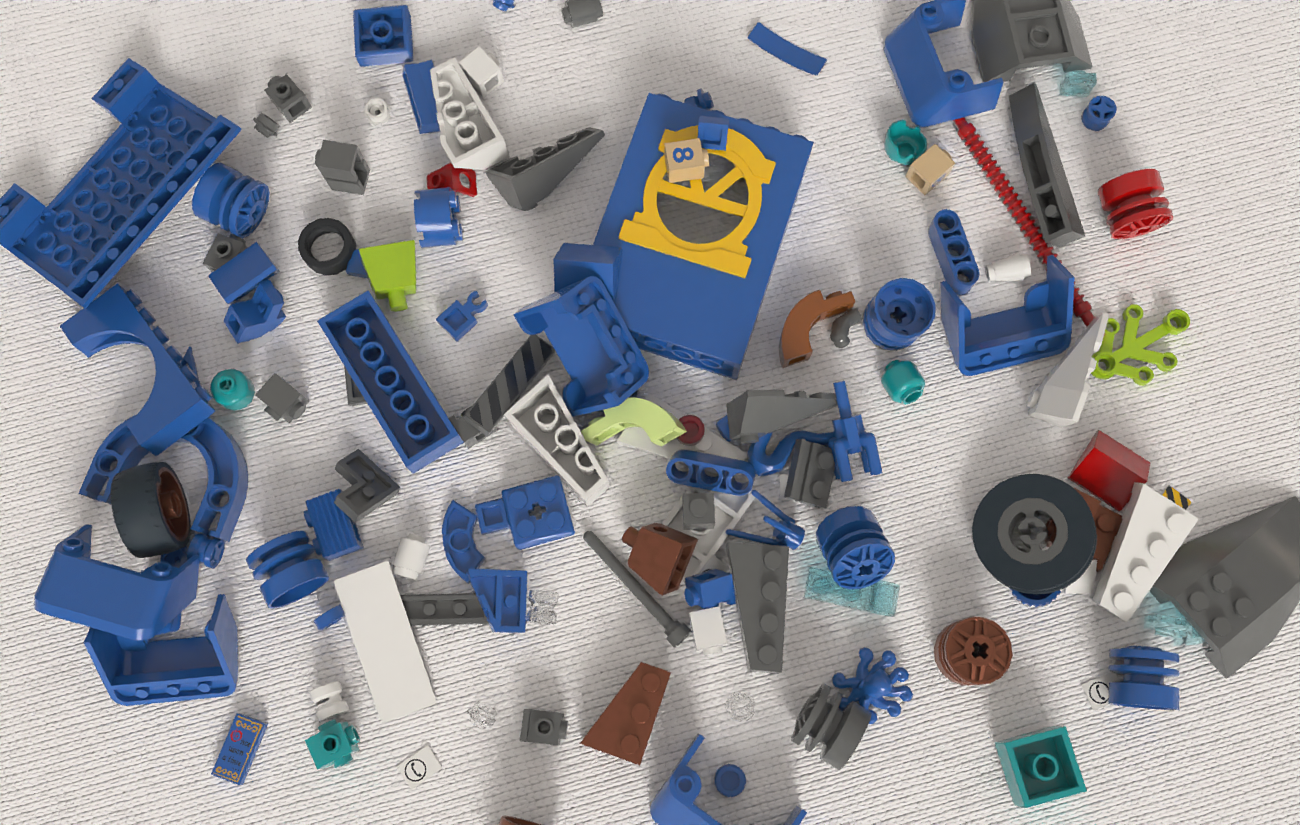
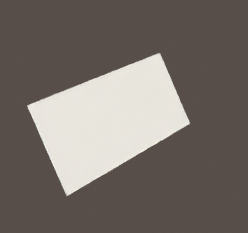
M385 561L334 580L333 582L342 609L345 612V617L381 724L437 704L389 562Z

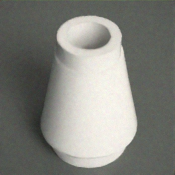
M1018 252L986 265L988 281H1024L1025 277L1031 276V265L1028 255H1020Z

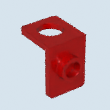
M450 162L426 177L427 189L451 187L452 191L471 197L477 196L476 172L473 169L454 168ZM460 173L467 176L469 188L464 187L460 182Z

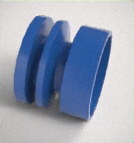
M215 163L206 170L195 188L192 198V210L195 216L215 226L220 225L223 230L231 232L240 238H245L255 231L266 213L270 197L269 187L248 175L243 176L241 172L223 163Z
M907 278L891 280L879 289L863 312L862 324L865 333L875 345L884 350L897 351L907 348L931 327L935 319L936 304L932 294L923 284Z
M849 506L833 512L819 524L815 533L816 542L827 561L828 569L831 571L834 581L840 587L861 589L871 586L882 580L892 570L895 563V553L884 536L876 516L870 509L865 507Z
M294 531L274 538L255 549L246 558L249 569L254 570L252 572L254 580L268 579L260 586V592L268 608L275 609L294 603L315 592L329 580V576L320 559L307 560L315 553V548L313 545L308 544L310 538L305 531Z
M1127 646L1120 649H1109V658L1124 661V665H1109V671L1124 675V681L1109 683L1108 704L1146 709L1179 710V688L1164 684V678L1179 676V670L1164 668V664L1179 663V654L1148 646Z

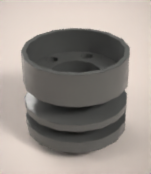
M823 683L808 698L795 722L791 741L800 745L808 734L809 737L805 744V750L811 752L821 742L823 747L820 759L835 769L841 770L861 741L871 719L872 712L854 701H851L843 711L838 709L842 694L836 692L827 702L831 687Z

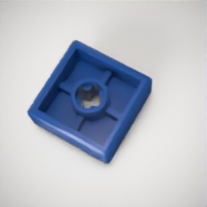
M407 5L364 8L353 11L355 57L360 67L413 62L411 15Z
M558 475L502 490L501 494L514 545L518 550L575 534L562 482ZM536 506L546 509V512L542 513V518L539 520L534 515H530L534 512V507Z

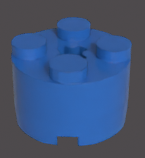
M451 187L415 190L414 194L419 198L414 199L417 232H423L424 240H419L421 248L457 245V241H462V224L456 218V213L461 212L459 195H456V191H452Z

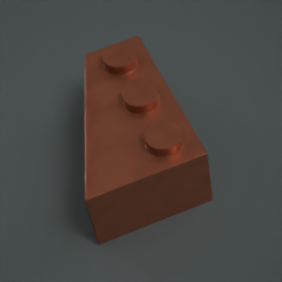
M641 662L580 744L640 765L671 672Z

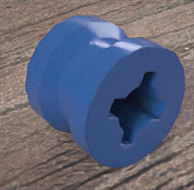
M1107 96L1094 97L1082 112L1081 120L1083 125L1092 131L1103 130L1115 116L1117 111L1116 104Z
M198 533L190 542L187 559H190L193 555L200 556V562H203L206 567L214 569L222 559L225 542L218 538L211 540L208 539L207 535Z

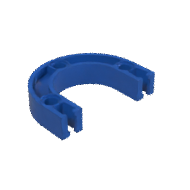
M136 415L118 425L102 442L92 460L78 494L111 505L110 488L113 477L121 471L138 466L139 462L149 453V451L140 446L126 425ZM206 418L192 432L185 434L176 441L196 446L202 453L208 468L207 489L191 530L230 542L247 496L248 469L243 452L233 436L210 418ZM117 460L116 468L110 471L111 464ZM107 479H109V480H108V483H107V486H106V489H105V492H104V495H103V496H102V495H99L100 492L102 491V489H103V487H104V485H105ZM229 494L227 504L220 507L221 497ZM220 513L221 516L216 531H210L209 528L216 514Z

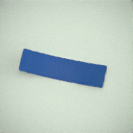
M760 22L755 25L748 36L750 41L776 58L815 76L819 74L827 62L826 58L792 44Z

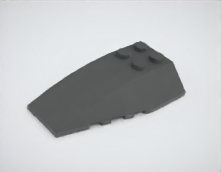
M1296 496L1183 544L1149 590L1160 604L1171 601L1211 648L1204 655L1225 679L1231 677L1274 641L1300 602V501Z

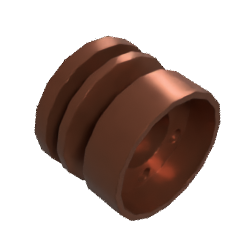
M983 617L966 618L946 626L937 636L934 646L935 662L940 672L951 682L963 686L990 684L1000 679L1009 669L1013 656L1011 641L1005 630L996 622ZM979 645L981 648L978 651L979 656L973 657L972 652L975 650L973 646Z

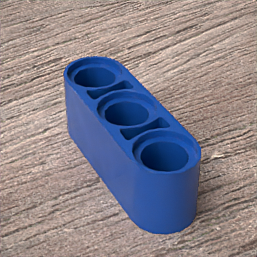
M943 209L934 216L928 228V236L945 281H947L957 295H964L972 289L979 279L980 273L957 213L949 209ZM938 223L947 225L949 230L941 229ZM948 249L956 250L959 256L951 255ZM957 274L966 276L969 282H962Z
M685 449L676 451L666 467V474L674 483L737 496L748 494L753 487L756 477L754 466L749 462ZM675 462H684L689 470H678ZM707 467L714 468L719 475L710 477L705 473L704 469ZM742 473L747 476L749 481L745 483L737 482L734 474Z

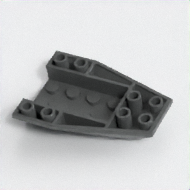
M973 0L972 40L983 82L1002 78L1003 82L1011 81L1016 70L1060 63L1064 73L1089 70L1093 67L1080 18L1070 0Z

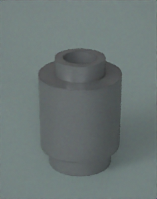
M600 0L565 1V7L561 8L565 24L570 23L572 28L596 22L598 18L603 17Z

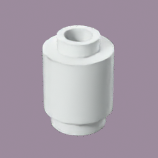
M411 533L408 534V538L401 537L392 564L395 566L393 574L417 580L418 574H422L430 549V545L425 544V537Z

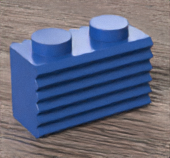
M336 489L335 491H330L305 501L308 510L304 511V518L308 527H313L316 538L312 539L315 552L318 556L322 555L328 561L364 549L356 523L334 504L336 496L343 492L341 489Z

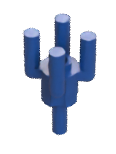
M845 381L833 383L840 418L832 420L835 437L830 438L828 441V446L832 450L835 463V479H841V482L853 480L848 454L859 452L864 473L870 472L871 475L882 474L883 471L875 435L864 430L861 414L852 415Z

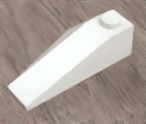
M454 57L430 69L437 108V121L440 129V142L453 167L486 170L509 158L510 155L504 138L456 58Z
M1103 312L1092 320L1037 390L1031 392L1027 401V406L1030 407L1028 416L1060 428L1079 421L1090 389V384L1085 383L1091 372L1095 370L1097 363L1095 358H1092L1093 352L1096 353L1102 344L1109 318L1108 313Z

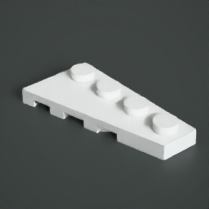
M650 393L645 397V400L666 409L678 420L685 416ZM641 427L624 429L617 440V444L630 446L651 455L655 454L667 458L669 461L672 455L681 449L743 461L747 459L746 452L705 428L704 437L701 442L694 446H685L675 438L661 447L651 442L648 434ZM707 467L704 469L706 473L715 476L719 475L714 468Z

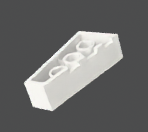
M549 375L544 377L504 414L508 423L587 506L610 487L607 477Z
M1136 482L1131 491L1132 495L1129 504L1124 510L1123 520L1117 537L1115 536L1112 543L1109 559L1105 563L1092 601L1125 622L1129 621L1199 520V518L1146 484Z

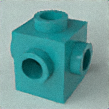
M336 719L322 724L318 727L319 733L305 739L317 770L327 768L333 764L335 769L353 761L352 754L360 751L357 745L360 742V737L356 728L353 725L349 726L348 722L337 723Z

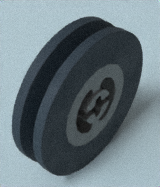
M1023 474L999 483L980 502L972 524L973 543L982 564L1000 583L1022 593L1048 594L1068 587L1085 573L1096 551L1097 531L1088 504L1072 486L1048 475ZM1039 516L1049 518L1057 527L1056 538L1047 550L1042 549L1050 541L1047 534L1048 529L1045 523L1038 519ZM1022 518L1025 519L1020 523L1018 530L1023 544L1031 549L1027 553L1018 550L1012 541L1013 529ZM1033 528H1037L1039 532L1035 540H1031L1029 536Z

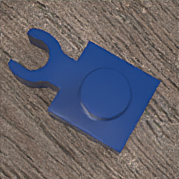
M477 291L472 292L468 296L467 302L464 305L456 300L436 318L437 323L456 342L478 323L474 315L485 311L488 307L486 300L480 305L473 304L474 300L479 297Z

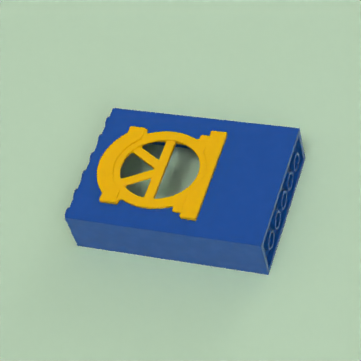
M648 93L593 245L622 247L623 249L615 306L640 350L727 378L738 379L808 166L814 142L801 135L792 136L782 133L775 127H762L753 124L748 119L732 118L718 110L709 111L702 109L691 102L682 103L672 100L665 94L656 95ZM700 116L729 119L726 151L707 149L708 153L728 159L735 165V168L705 193L701 179L689 180L691 188L663 180L667 172L664 157L665 143L697 139ZM738 179H745L748 188L747 205L718 197ZM657 192L743 217V219L730 234L718 241L705 244L686 242L673 235L663 224L657 209Z

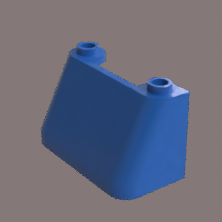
M595 276L581 279L521 308L513 314L521 329L528 335H536L542 331L547 335L572 379L566 384L562 392L563 401L572 417L617 407L648 380L649 368L605 285Z

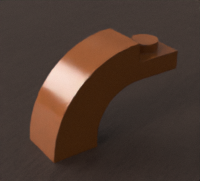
M819 289L805 296L793 307L784 323L779 340V358L782 368L810 359L813 350L809 341V331L815 324L824 319L852 310L856 302L852 291L844 294L842 291H837L826 296L824 300Z

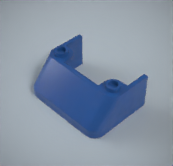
M934 0L923 3L888 34L885 39L884 52L909 117L917 126L928 127L996 109L1004 83L1003 79L998 78L974 85L970 75L963 70L955 69L944 72L929 36L930 33L960 26L966 0Z
M1054 255L1047 256L1046 281L1034 284L1026 291L1024 306L972 319L970 310L947 281L940 282L941 321L954 362L963 375L974 376L1063 353L1069 347L1072 335L1075 277Z
M86 524L56 545L34 594V608L42 614L132 640L151 639L196 599L200 556L193 555L179 568L172 567L168 563L159 562L140 573L91 559L92 525Z
M218 594L212 617L205 626L204 633L206 636L151 641L149 644H146L145 640H132L90 627L84 641V645L110 698L120 705L133 706L226 697L234 693L238 682V629L225 594Z
M699 733L652 800L650 813L658 825H722L693 804L701 791L702 784L699 775L687 764L705 739ZM796 805L784 825H800L807 812Z

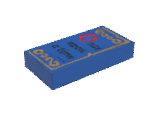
M236 713L211 775L237 785H243L268 723Z

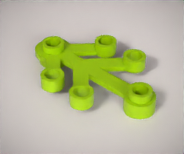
M1132 304L1123 311L1122 316L1126 324L1121 348L1113 353L1114 335L1119 331L1120 325L1117 320L1108 318L1107 324L1113 327V332L1105 329L1106 335L1103 337L1099 351L1092 354V358H1095L1097 363L1095 370L1091 374L1102 380L1109 379L1116 374L1131 378L1137 385L1144 386L1151 382L1154 377V373L1149 367L1142 366L1136 368L1119 362L1126 358H1132L1156 364L1158 369L1163 372L1172 370L1178 363L1177 357L1173 353H1159L1143 348L1169 333L1178 335L1185 331L1190 325L1189 315L1180 309L1172 310L1164 316L1161 325L1136 339L1139 320L1143 317L1144 312L1139 305ZM1129 310L1134 311L1137 314V318L1131 317ZM1170 320L1176 322L1177 328L1171 325ZM1163 358H1167L1170 361L1171 365H1165L1163 362ZM1098 362H1103L1106 365V370H1102ZM1139 372L1145 373L1147 380L1141 379Z

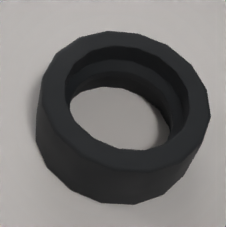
M320 218L309 223L301 231L298 239V251L304 262L314 272L325 276L337 275L345 271L348 261L356 250V242L349 229L339 220L332 218ZM325 233H337L344 241V246L337 257L329 261H319L313 256L311 248L319 236Z

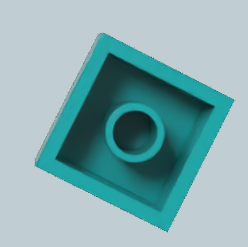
M1051 726L994 742L1014 806L1029 808L1087 792L1066 726Z

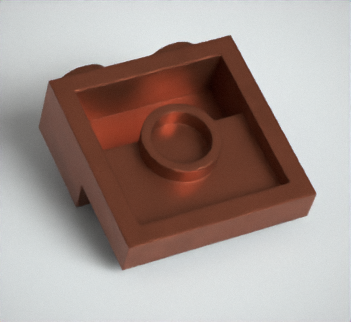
M1074 488L1084 498L1093 515L1097 531V545L1092 560H1097L1096 572L1102 571L1112 548L1114 538L1118 534L1123 520L1122 515L1100 505V500ZM1048 519L1045 525L1050 538L1047 547H1050L1056 538L1057 527Z

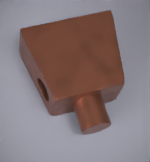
M660 523L643 526L640 530L632 526L629 527L622 537V542L632 548L627 561L628 566L660 595L678 590L698 539Z

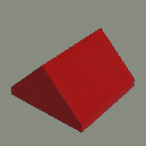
M1097 430L1067 479L1119 512L1130 501L1134 483L1145 484L1147 482L1150 462L1107 434Z

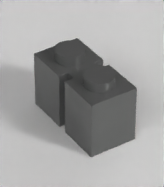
M323 140L321 150L318 149L315 155V165L331 190L364 195L370 168L365 159H363L358 146Z

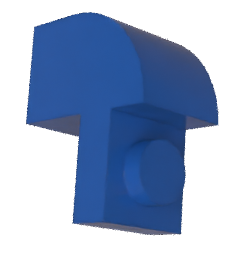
M271 280L259 282L252 299L231 304L224 318V323L236 343L239 344L257 339L277 328L286 318L281 309L284 304L283 297L276 290Z

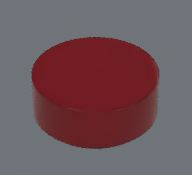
M695 415L681 417L679 421L687 432L677 437V440L685 446L697 445L701 442L705 433L702 420Z

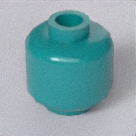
M894 360L885 367V372L881 377L882 386L891 400L896 403L910 404L923 395L924 377L911 361Z
M225 369L213 377L210 384V392L213 399L224 408L241 410L252 402L255 396V387L253 382L241 371Z

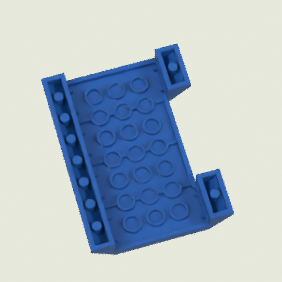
M130 58L121 65L91 98L120 122L121 125L46 207L15 183L0 198V245L85 309L242 130L238 125L222 115L215 118L165 87L146 68Z

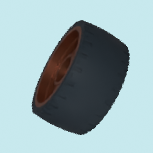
M166 462L143 464L121 471L113 477L110 488V500L114 522L122 542L133 556L138 558L154 557L187 546L191 535L189 507L182 484L170 465Z

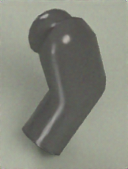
M856 308L836 318L832 323L830 338L837 348H844L849 345V328L862 321V316Z

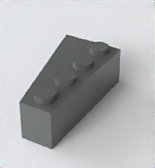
M727 542L726 552L729 560L730 574H732L736 608L747 670L782 673L789 547Z

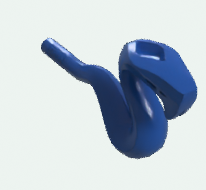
M726 415L716 423V428L721 436L730 442L732 439L729 436L728 417ZM804 430L794 431L786 435L779 442L773 453L768 456L765 450L772 436V433L760 437L759 442L750 444L747 453L748 462L754 466L756 475H772L783 470L795 447L796 439H805L811 443L827 445L829 439L835 437L834 431L828 433H815Z

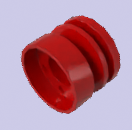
M1142 169L1129 172L1111 179L1098 189L1102 209L1106 212H1111L1106 217L1107 225L1111 226L1109 228L1111 238L1128 239L1158 230L1173 220L1172 210L1167 208L1169 206L1168 199L1159 197L1165 188L1158 170Z

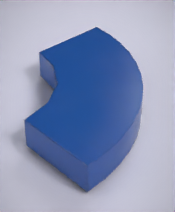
M452 500L445 513L442 525L443 546L451 567L463 580L469 583L467 569H479L486 559L478 551L474 542V527L478 517Z

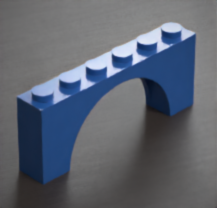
M117 283L91 302L86 309L83 308L61 324L60 328L71 344L88 358L103 349L120 344H139L151 350L156 368L154 386L144 407L126 425L140 446L157 457L213 414L215 409L209 403L212 399L209 392L201 384L197 386L194 382L198 379L196 374L189 366H183L180 363L184 359L183 356L173 345L170 347L167 345L166 342L170 340L169 337L159 326L154 327L153 323L156 319L145 307L141 309L139 305L143 302L132 289L126 291Z

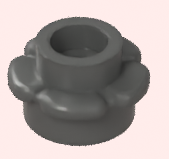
M261 112L257 118H253L254 122L257 123L254 128L267 138L271 134L274 136L278 135L276 131L280 125Z

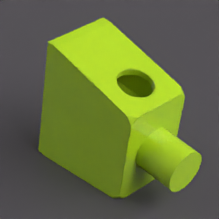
M414 240L360 248L361 262L375 298L378 300L388 298L390 311L398 312L407 309L405 295L416 293V252Z

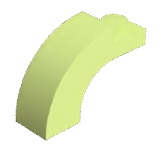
M628 397L617 407L604 409L605 417L594 418L588 423V427L581 430L585 441L599 445L624 429L641 427L648 434L651 442L661 447L687 432L682 423L666 409L651 401Z

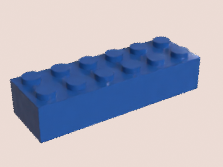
M369 291L364 292L317 320L401 460L413 474L464 443Z

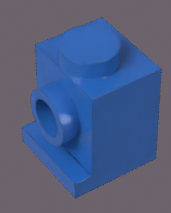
M713 569L685 578L686 589L684 596L689 606L698 605L701 609L718 607L720 602L729 605L736 604L732 574L719 569Z

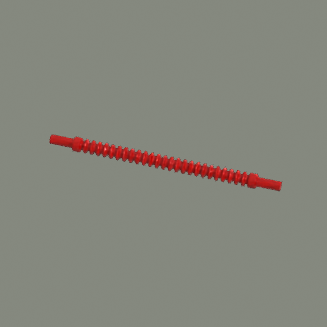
M965 117L953 120L959 129L957 132L961 140H966L965 146H970L969 152H974L973 158L978 159L977 165L983 166L981 171L987 172L986 178H991L990 185H995L994 191H999L998 197L1004 198L1002 203L1008 205L1007 211L1013 212L1011 217L1017 218L1015 223L1021 225L1020 231H1025L1024 237L1030 238L1028 243L1034 245L1033 251H1038V258L1042 257L1043 261L1041 264L1047 265V256L1054 255L1057 257L1058 254H1053V247H1048V243H1045L1043 234L1039 233L1040 227L1034 226L1036 220H1031V213H1026L1027 207L1021 206L1023 200H1018V193H1013L1014 187L1008 186L1010 180H1005V173H1000L1001 167H996L997 160L991 159L993 154L987 153L989 148L983 147V140L979 141L980 134H975L976 128L974 125L968 123ZM1074 287L1073 313L1077 318L1080 317L1085 326L1088 327L1095 318L1090 311L1092 306L1088 301L1083 300L1084 294L1080 295L1078 293L1080 288Z

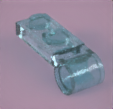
M810 567L803 598L895 617L900 585L880 580L865 588L846 589L840 587L834 581L831 571Z

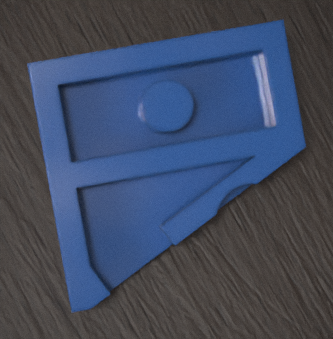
M467 569V576L492 632L525 633L527 571Z

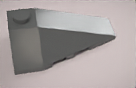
M591 127L585 128L556 141L557 146L555 147L547 146L542 148L540 146L533 149V156L521 160L517 156L485 171V173L509 206L522 211L532 210L537 207L538 202L548 197L605 136L604 131Z

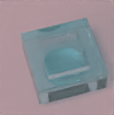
M1082 70L1068 72L1059 86L1060 96L1088 97L1097 84L1096 73H1086Z

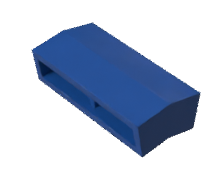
M432 59L416 64H406L402 72L419 134L440 131L430 69L434 68Z

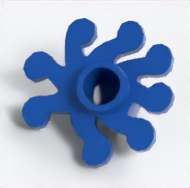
M866 647L861 648L858 652L861 661L856 670V677L846 679L842 673H836L832 678V683L836 688H852L848 698L842 697L839 709L843 711L851 701H859V705L872 712L869 724H874L877 721V713L869 709L870 703L877 708L887 710L891 717L899 716L901 713L900 703L894 700H886L883 696L900 697L904 702L912 699L913 693L910 687L907 685L893 686L897 681L905 682L908 680L909 674L907 670L903 667H897L892 673L888 674L885 669L895 664L896 656L891 650H886L882 654V660L875 663L871 670L868 671V666L873 661V651Z

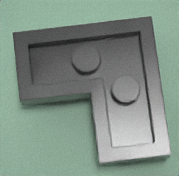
M359 449L339 460L336 464L335 470L352 486L338 494L334 504L355 523L396 496L400 490V486Z

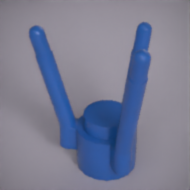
M752 490V495L781 519L778 522L769 516H764L763 518L765 522L775 527L773 536L776 539L727 529L725 533L730 536L767 545L788 546L792 550L797 549L804 539L805 529L795 524L796 520L783 513L757 490Z

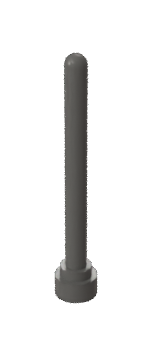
M592 531L584 533V541L666 629L664 631L668 636L666 640L674 648L681 644L692 633V630L684 622L681 624L678 620L674 621Z

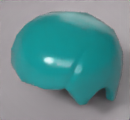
M900 120L892 123L885 135L884 150L891 160L900 164L910 165L927 151V139L920 132L918 126L911 128L907 126L906 120Z

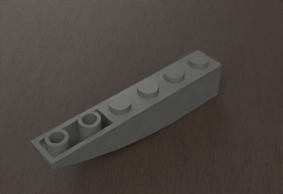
M1033 83L1009 95L1011 115L1024 175L1045 243L1059 248L1085 237V233L1037 84Z

